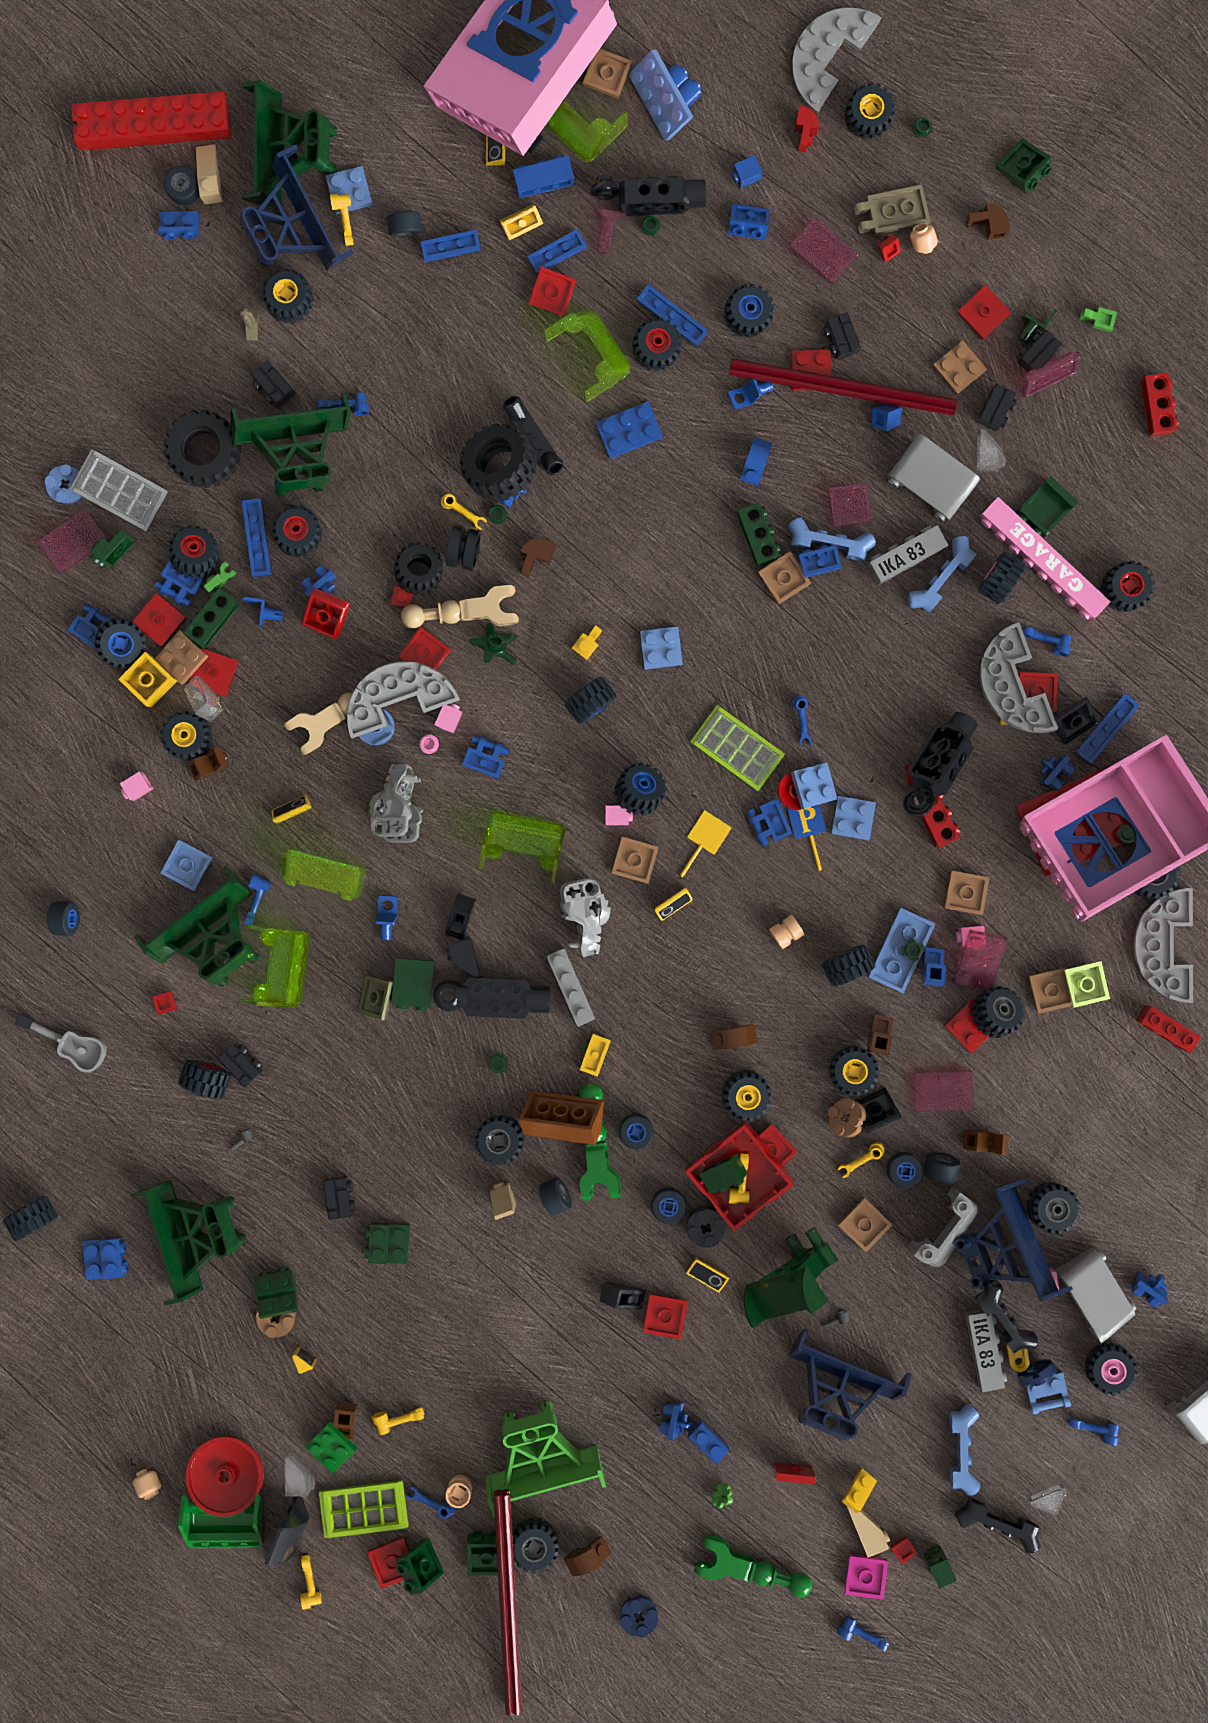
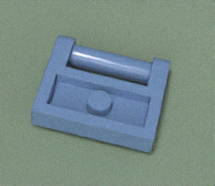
M1058 1371L1055 1375L1045 1378V1383L1040 1386H1034V1384L1026 1386L1033 1415L1047 1409L1071 1406L1062 1371ZM1061 1393L1062 1398L1036 1403L1037 1398Z

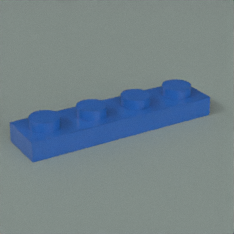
M649 284L636 299L639 304L657 318H663L664 322L667 319L670 320L671 326L675 324L677 326L676 332L680 331L681 336L696 348L708 334V330Z
M262 499L243 500L242 507L252 577L272 575Z
M1124 693L1075 753L1089 765L1092 764L1140 705Z

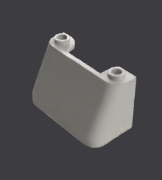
M921 434L915 437L886 477L889 479L888 482L895 488L905 486L932 506L935 512L934 516L941 522L946 521L947 523L980 481V478L973 471Z
M953 1186L950 1187L947 1194L951 1199V1204L948 1207L955 1214L933 1243L925 1238L921 1242L912 1240L907 1246L909 1251L920 1261L937 1268L946 1263L957 1247L954 1246V1242L967 1234L980 1215L979 1206Z
M1091 1247L1056 1268L1055 1271L1065 1288L1072 1286L1073 1290L1068 1292L1085 1318L1091 1334L1102 1343L1135 1316L1134 1311L1136 1307L1130 1299L1127 1300L1104 1262L1107 1259L1103 1252Z
M1208 1380L1188 1398L1183 1396L1181 1398L1183 1402L1176 1403L1173 1400L1167 1405V1408L1199 1444L1205 1445L1208 1444Z

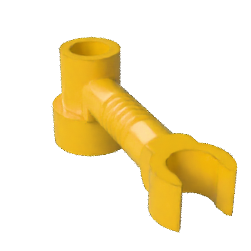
M330 194L332 210L340 209L342 215L346 246L354 245L347 207L351 206L350 195Z
M452 494L442 496L440 504L444 509H454L470 520L476 529L482 530L477 525V522L482 520L487 523L485 518L478 517L465 509V507L456 502V498ZM450 498L452 504H447L446 499Z
M873 1142L869 1147L868 1153L850 1163L839 1165L838 1170L842 1168L847 1170V1173L843 1174L842 1178L848 1177L850 1172L871 1159L881 1158L885 1151L884 1145L881 1142ZM878 1150L880 1153L876 1154L873 1151Z
M741 1153L740 1160L747 1170L749 1156L748 1154ZM747 1177L743 1179L744 1182L738 1186V1189L730 1188L729 1204H737V1202L749 1203V1192L746 1191Z
M418 1408L408 1414L389 1419L386 1411H381L374 1414L372 1420L373 1424L377 1426L379 1435H385L390 1432L389 1427L408 1421L421 1420L425 1414L423 1408Z
M309 1555L301 1556L308 1592L300 1594L303 1610L311 1608L312 1605L322 1603L320 1591L316 1592Z

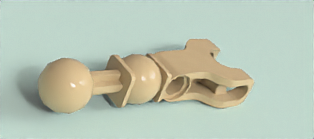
M512 585L494 586L485 597L459 600V602L447 600L442 604L438 603V608L422 609L416 604H410L403 608L401 620L409 628H417L424 621L440 619L441 624L443 621L447 624H454L461 619L462 621L488 619L499 627L514 625L519 622V617L515 613H504L501 611L499 603L502 599L513 596L515 587Z
M354 691L341 695L337 702L317 714L299 713L284 724L286 730H292L297 727H304L308 730L310 737L309 741L300 748L302 755H306L320 747L324 740L325 732L347 718L349 702Z

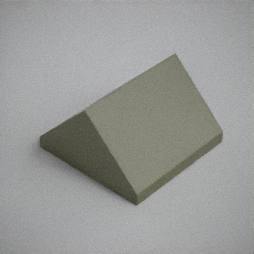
M366 975L358 1013L386 1020L392 998L393 981Z

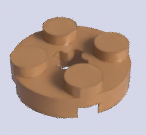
M844 1098L837 1101L828 1110L829 1124L836 1135L850 1138L856 1136L863 1127L861 1126L863 1121L866 1120V1112L859 1102L851 1098ZM846 1114L850 1115L848 1122L844 1120Z
M257 1312L256 1322L260 1331L267 1337H282L292 1329L296 1313L280 1315L279 1322L272 1321V1317L260 1319Z

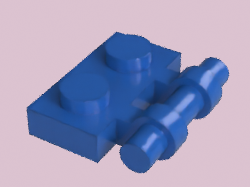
M169 560L161 573V576L167 580L164 584L157 581L155 588L160 590L161 594L175 599L176 603L189 607L191 600L186 598L187 593L189 592L195 596L205 579H200V576H197L196 579H192V576L185 578L183 573L179 575L177 570L173 569L172 563ZM173 583L181 587L179 593L171 589Z
M86 604L83 607V611L88 614L85 618L77 615L68 631L96 649L94 642L98 627L91 622L93 619H97L102 623L100 625L102 627L104 622H108L112 618L101 614L100 610L96 607Z
M474 735L471 742L478 745L477 749L468 748L462 766L498 779L505 763L504 760L498 759L500 753L507 756L510 749L504 747L499 742L496 744L488 741L486 737L481 736L480 738ZM483 748L493 750V755L483 753Z
M778 799L759 806L762 812L760 815H756L754 809L747 811L750 818L748 821L750 825H753L756 832L755 837L759 840L762 847L769 844L766 838L769 835L772 836L775 842L792 834ZM760 820H765L768 830L763 831Z

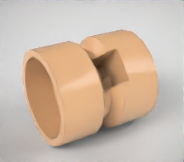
M792 914L782 920V925L776 924L769 929L782 950L791 944L792 939L796 941L805 935Z
M457 1475L449 1481L446 1490V1500L450 1506L462 1508L469 1503L472 1493L470 1479L463 1475Z

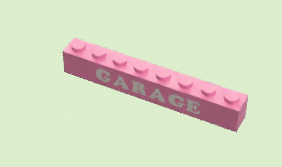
M999 497L979 516L981 523L986 528H991L1000 541H1005L1009 545L1011 552L1016 555L1019 554L1029 568L1033 567L1040 579L1043 581L1047 580L1054 592L1057 594L1061 593L1068 605L1076 607L1083 619L1092 621L1110 603L1098 589Z

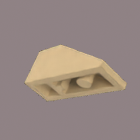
M214 144L196 147L197 179L200 198L204 204L223 202L216 146Z
M502 1181L494 1184L490 1190L494 1217L497 1220L514 1214L517 1203L509 1182L504 1184Z
M847 1506L867 1557L869 1558L888 1550L887 1542L890 1539L886 1530L882 1531L880 1525L862 1509L859 1513H855Z

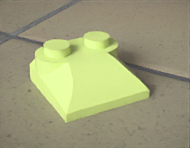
M1101 961L1086 963L1064 970L1073 1008L1110 999Z

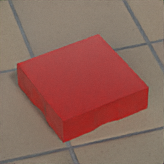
M746 1120L686 1166L685 1169L688 1177L711 1200L716 1211L733 1232L754 1217L763 1206L773 1202L790 1189L795 1181ZM741 1153L748 1154L746 1191L749 1192V1203L737 1202V1204H729L730 1188L738 1189V1186L734 1187L731 1185L720 1194L718 1192L710 1194L699 1174L707 1166L734 1154H738L739 1158Z

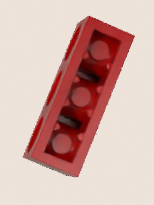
M1168 373L1145 376L1140 381L1149 437L1172 434L1177 430L1179 424L1178 417L1174 413L1175 398L1171 394L1172 380L1169 378ZM1154 382L1160 384L1161 390L1154 387ZM1157 401H1161L1164 404L1163 409L1157 406ZM1160 420H1164L1167 423V427H1162Z
M943 795L935 796L932 809L927 815L921 817L936 848H940L960 838L958 835L960 829L956 823L952 822L950 818L952 813L947 805L944 806L941 800ZM935 811L941 813L942 818L939 822L933 819ZM944 828L950 832L948 839H944L941 835V831Z
M1145 1005L1136 1019V1022L1184 1052L1192 1053L1201 1038L1196 1033L1149 1005Z

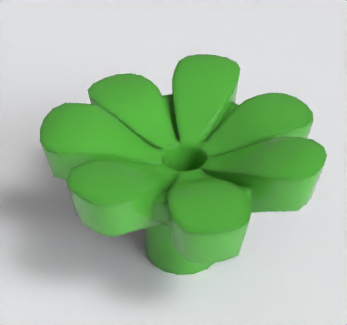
M719 1483L716 1486L717 1491L712 1493L714 1498L711 1500V1503L717 1508H722L724 1504H731L733 1498L731 1497L732 1491L727 1483L724 1486Z

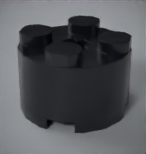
M710 1206L698 1207L693 1209L687 1217V1234L690 1240L697 1246L711 1248L723 1239L725 1223L715 1208ZM709 1223V1229L703 1230L701 1225Z

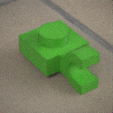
M1098 307L1096 312L1085 308L1084 312H1081L1079 320L1092 321V328L1110 333L1113 330L1117 312Z
M226 561L220 567V574L212 575L206 580L207 584L204 587L209 593L213 590L217 591L218 588L227 583L226 581L237 574L234 570L230 573L225 572V569L229 566Z

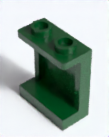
M1050 476L1015 513L1044 538L1074 508L1078 501Z
M395 958L392 1005H396L397 1009H408V1006H415V1010L427 1011V1008L432 1006L431 996L435 961Z

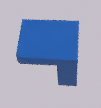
M887 403L874 407L871 426L884 431L900 426L902 407Z

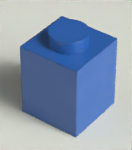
M754 155L734 164L731 174L734 182L738 183L740 188H743L761 180L763 172Z

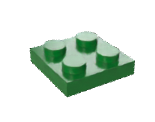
M331 1422L320 1430L304 1447L332 1474L358 1449L337 1427H333Z

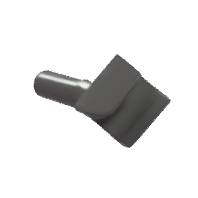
M251 1129L241 1132L243 1139H240L230 1147L232 1151L254 1138Z
M839 1311L837 1313L838 1318L824 1323V1328L838 1323L846 1324L849 1320L848 1311Z

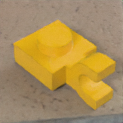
M595 626L588 636L583 633L572 649L588 660L598 647V644L594 641L601 634L602 630Z

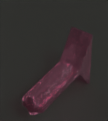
M595 208V212L603 219L598 252L608 254L614 222L626 217V213Z

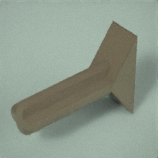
M244 308V311L240 312V316L245 323L246 341H258L259 310Z

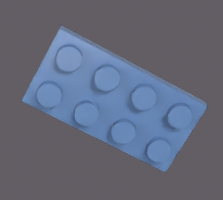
M651 50L628 75L663 139L667 141L693 118V115L657 50Z
M899 908L874 962L876 967L869 973L868 977L904 994L919 959L912 961L911 957L902 954V949L906 947L907 941L910 938L915 939V942L923 944L925 947L935 927V923L903 908Z

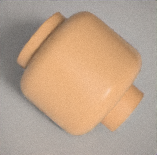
M927 223L916 225L910 234V239L916 252L928 254L937 245L938 239L933 226Z
M144 1469L136 1473L137 1477L133 1480L132 1484L139 1498L147 1500L159 1494L158 1490L161 1488V1482L155 1471Z

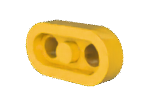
M1006 1343L1008 1361L1011 1368L1017 1372L1025 1371L1029 1366L1028 1350L1021 1349L1013 1353ZM1017 1358H1021L1020 1363H1015Z

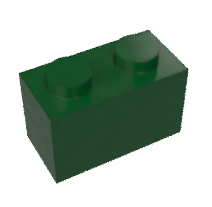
M734 1154L707 1166L699 1175L710 1194L715 1192L720 1194L731 1185L736 1187L742 1184L748 1172L738 1154Z
M941 1546L938 1548L932 1547L927 1550V1553L923 1554L939 1589L957 1581Z

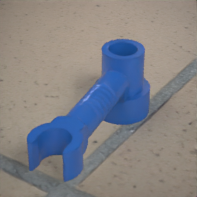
M356 393L354 395L355 399H348L349 406L353 407L354 415L365 416L369 414V405L366 404L365 393ZM317 400L319 410L341 407V400Z
M1025 627L1022 630L1026 638L1055 644L1054 654L1063 657L1069 656L1071 649L1069 645L1072 638L1070 635L1060 634V638L1038 632L1030 627Z
M796 695L791 703L793 708L797 710L799 717V744L802 746V740L808 738V742L811 745L812 739L809 737L805 712L808 701L803 695ZM803 701V705L799 707L798 702Z
M254 873L249 888L256 890L244 922V924L249 926L253 925L263 892H268L271 881L263 879L260 875Z
M1070 1418L1069 1426L1103 1434L1102 1442L1118 1446L1119 1438L1117 1435L1119 1425L1108 1423L1107 1427Z
M409 1487L415 1492V1496L411 1494L406 1495L409 1500L420 1501L435 1509L442 1519L450 1518L455 1514L456 1508L450 1506L447 1501L440 1504L422 1494L418 1487Z
M846 1616L843 1625H840L836 1632L848 1641L851 1640L853 1634H856L886 1651L889 1645L885 1639L856 1626L857 1621L850 1616Z

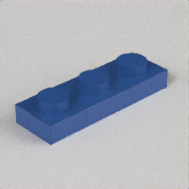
M477 229L421 241L425 263L481 251Z
M576 229L530 254L527 258L536 275H538L540 266L549 269L586 249L587 245L579 230Z

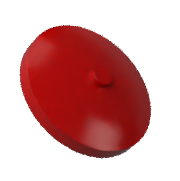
M219 1436L206 1441L192 1454L186 1468V1487L192 1501L204 1512L219 1517L233 1516L247 1509L255 1501V1496L260 1493L263 1485L264 1470L257 1451L249 1443L234 1436Z

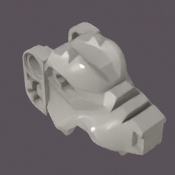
M393 764L388 771L390 775H387L386 781L389 783L384 784V791L376 793L369 803V807H371L369 814H371V831L378 837H383L389 843L415 842L419 837L423 809L412 804L410 798L414 783L421 782V779L413 775L412 767L409 765ZM378 825L382 826L381 833L377 832L376 828ZM411 829V831H413L414 834L410 835L409 838V836L404 834H406V832H409Z
M584 878L566 882L560 887V908L564 913L562 918L579 923L577 925L578 940L569 942L568 945L570 948H579L582 957L598 954L600 945L596 942H600L601 937L597 934L601 933L600 926L605 924L610 916L611 907L607 906L608 900L604 898V894L601 893L600 886L595 880ZM591 882L593 888L590 892H586L585 886ZM569 887L574 890L579 889L580 891L579 893L577 891L571 892V896L566 894L569 891ZM592 902L597 904V906L594 907V911L589 908V906L592 905Z

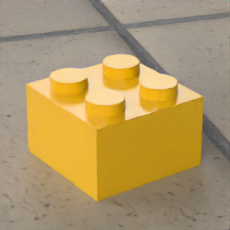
M144 652L118 679L145 706L150 708L177 682L147 652Z

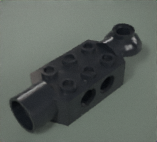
M601 175L596 178V182L592 185L590 195L599 200H611L615 196H619V210H621L623 216L683 214L691 208L706 207L705 179L685 180L677 176H668L664 179H659L655 176L647 179L631 177L628 180L614 181L613 176Z
M955 712L948 724L935 725L908 768L907 772L915 789L908 792L904 797L903 808L910 815L922 817L929 813L934 805L935 796L946 795L973 751L970 738L977 729L978 724L968 714Z
M469 977L464 986L453 980L442 981L434 989L433 998L437 1007L447 1012L455 1011L462 1007L467 1016L525 1019L528 1013H549L550 987L531 986L528 979ZM445 991L453 993L454 998L452 1001L444 999Z

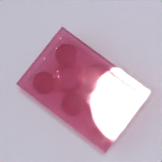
M816 217L789 247L831 285L836 282L858 256L852 248Z
M1079 351L1068 352L1061 359L1055 362L1054 360L1049 361L1043 368L1039 370L1033 369L1028 372L1021 391L1024 398L1075 374L1082 357Z
M84 509L38 542L59 572L63 574L90 555L92 546L96 541L102 540V538L107 541L109 540L88 510Z
M969 930L953 978L954 984L983 990L992 988L1008 942L1007 937Z
M972 1071L914 1073L915 1112L974 1110Z

